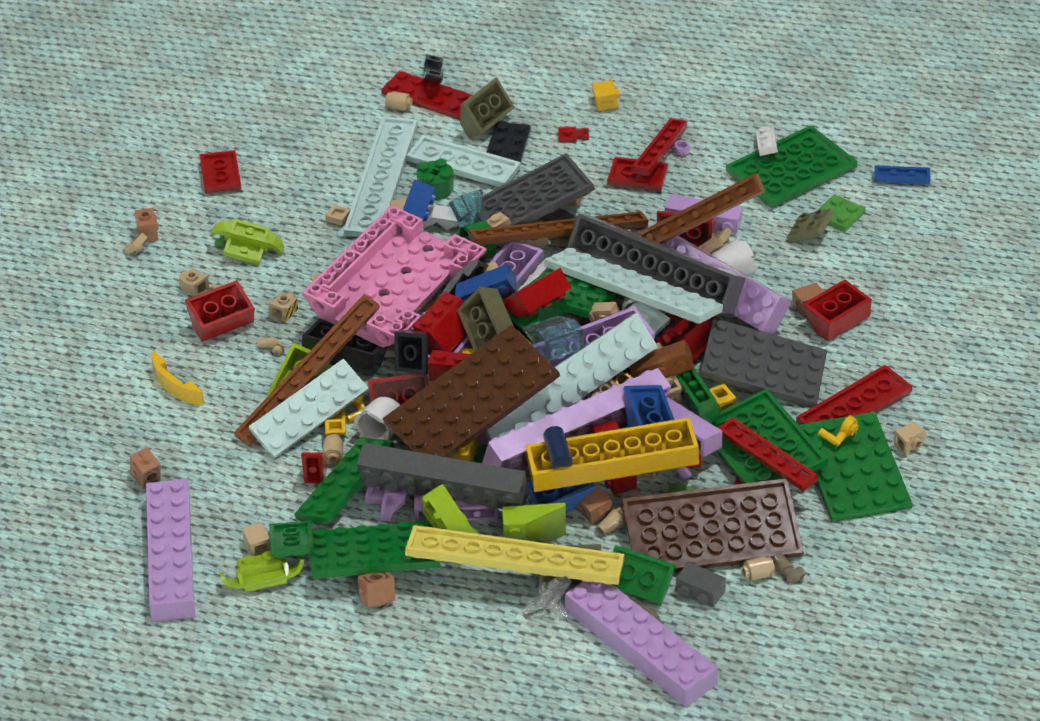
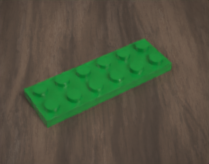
M365 437L357 440L355 445L294 513L296 519L299 521L311 520L313 523L330 524L363 485L357 467L363 443L395 448L393 441Z

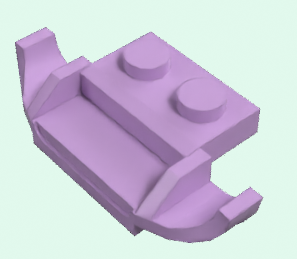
M368 486L364 499L366 504L382 505L381 521L391 522L393 514L405 503L407 493L401 490L390 491L385 487Z

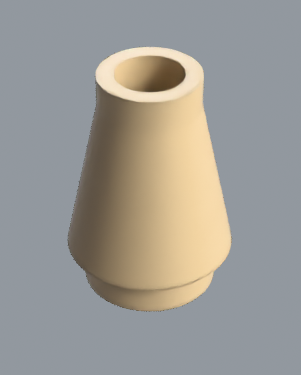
M621 508L613 509L597 525L598 531L603 536L626 526L623 510Z

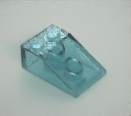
M556 316L523 327V331L548 361L584 348L583 329L575 319Z

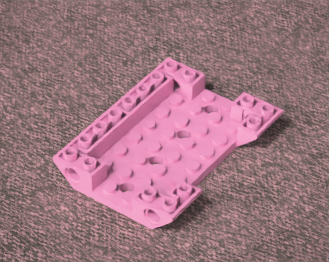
M391 205L302 292V296L318 317L336 324L363 294H366L377 302L380 308L355 335L384 348L395 343L396 331L412 329L413 325L421 318V315L417 314V312L459 270L476 259L479 260L487 248L456 234L448 241L442 240L423 231V219Z

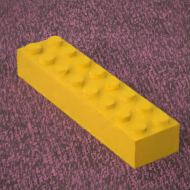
M690 417L566 438L573 465L552 469L545 442L526 445L527 463L534 492L699 464V447Z

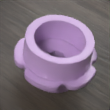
M678 140L673 146V151L677 155H687L690 152L689 143L685 140Z

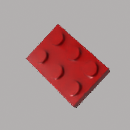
M236 150L199 154L205 194L242 189Z
M614 157L607 185L662 192L668 172V163L660 162L649 176H640L637 173H632V165L637 159Z

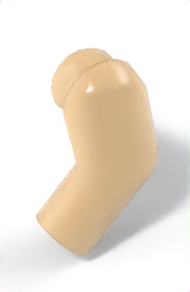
M275 337L257 340L259 349L270 347L274 356H281L282 352H284L283 344Z

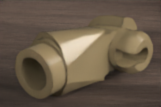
M778 554L773 558L775 569L786 577L787 582L796 583L801 580V577L805 576L804 569L801 566L794 568L783 554Z

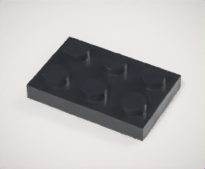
M496 122L486 153L522 162L531 133V125Z

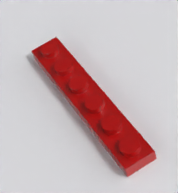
M670 118L632 165V173H637L640 176H649L686 130L687 121Z
M730 418L718 428L722 430V437L782 478H787L788 482L801 491H805L818 480L815 472L735 418Z

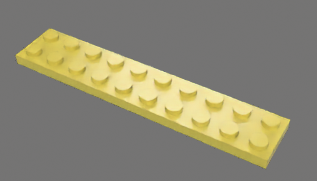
M417 525L413 526L405 548V556L469 564L478 567H491L499 570L518 571L520 573H534L542 576H556L563 579L583 580L585 582L592 581L606 585H619L624 563V554Z

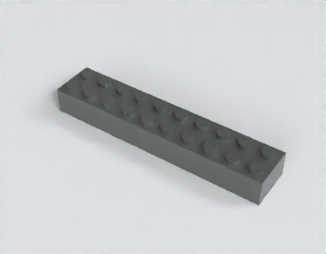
M578 213L567 248H574L576 252L590 254L591 257L604 259L608 263L620 265L627 270H634L643 276H651L654 280L667 282L668 285L674 287H681L687 292L697 293L706 299H714L715 302L723 304V311L721 313L734 314L746 277L593 216Z

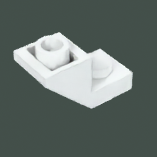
M433 205L427 208L430 213L427 221L423 220V227L432 226L437 222L445 230L455 228L461 223L463 210L461 208Z

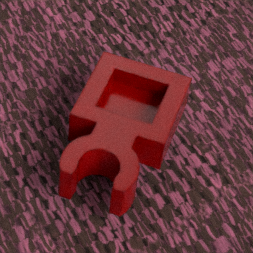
M576 126L558 127L559 143L577 142V139L587 141L589 140V128L576 130Z
M683 318L673 322L656 339L657 342L663 345L665 342H670L673 337L678 338L685 332L684 329L689 325L688 321Z

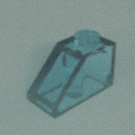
M480 189L463 194L449 202L458 223L463 221L469 223L477 219L476 215L482 212L483 191Z

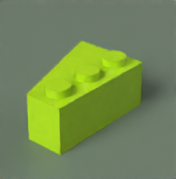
M443 484L422 497L423 514L434 528L479 534L475 528L472 529L467 517L460 511Z

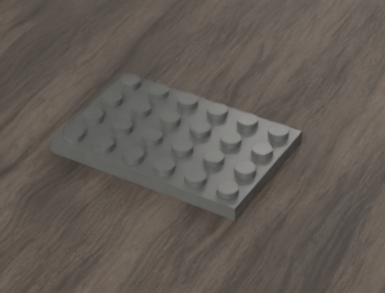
M565 153L469 202V205L480 221L488 220L492 215L501 212L510 219L511 225L529 224L549 213L555 212L564 205L571 204L582 196L588 195L595 188L589 178L569 155Z
M714 318L700 376L757 393L767 388L775 398L807 407H814L818 403L827 350Z

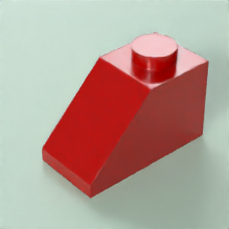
M302 452L304 483L321 484L326 477L327 471L326 453Z

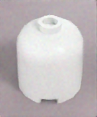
M740 238L715 250L711 254L746 275L757 271V263L753 264L751 258L754 256L753 251L745 240L741 242Z
M379 397L367 405L354 419V428L357 427L360 432L359 437L390 440L394 433L388 428L382 418L399 407V403L389 397Z

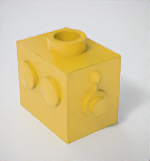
M613 79L592 83L593 97L598 112L619 108L618 99L620 98L619 88H615Z

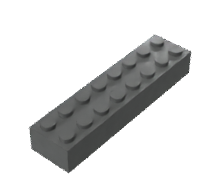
M363 443L357 462L363 484L369 487H385L390 491L401 490L408 494L418 493L426 495L443 484L454 501H462L469 505H484L490 509L525 505L529 493L525 471L369 443Z

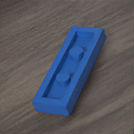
M875 165L874 183L930 185V167Z

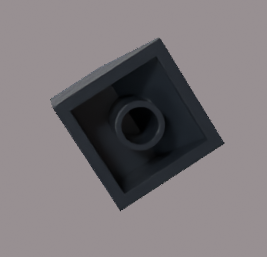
M409 329L395 332V371L428 374V345L425 330Z

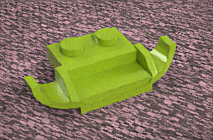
M234 218L233 220L219 222L213 226L210 237L214 235L225 236L224 241L227 242L223 256L258 266L260 265L263 253L268 252L269 248L277 251L278 255H282L284 252L283 242L275 233L270 231V228Z
M266 551L262 555H248L236 560L238 569H235L237 577L228 578L223 572L219 573L226 586L233 589H245V592L286 584L287 579L296 576L302 570L304 558L298 556L296 563L288 566L286 559L271 557V551Z

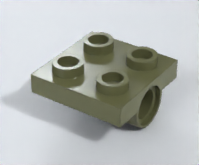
M819 209L812 213H802L799 215L787 236L788 241L793 243L820 237L834 215L832 209Z

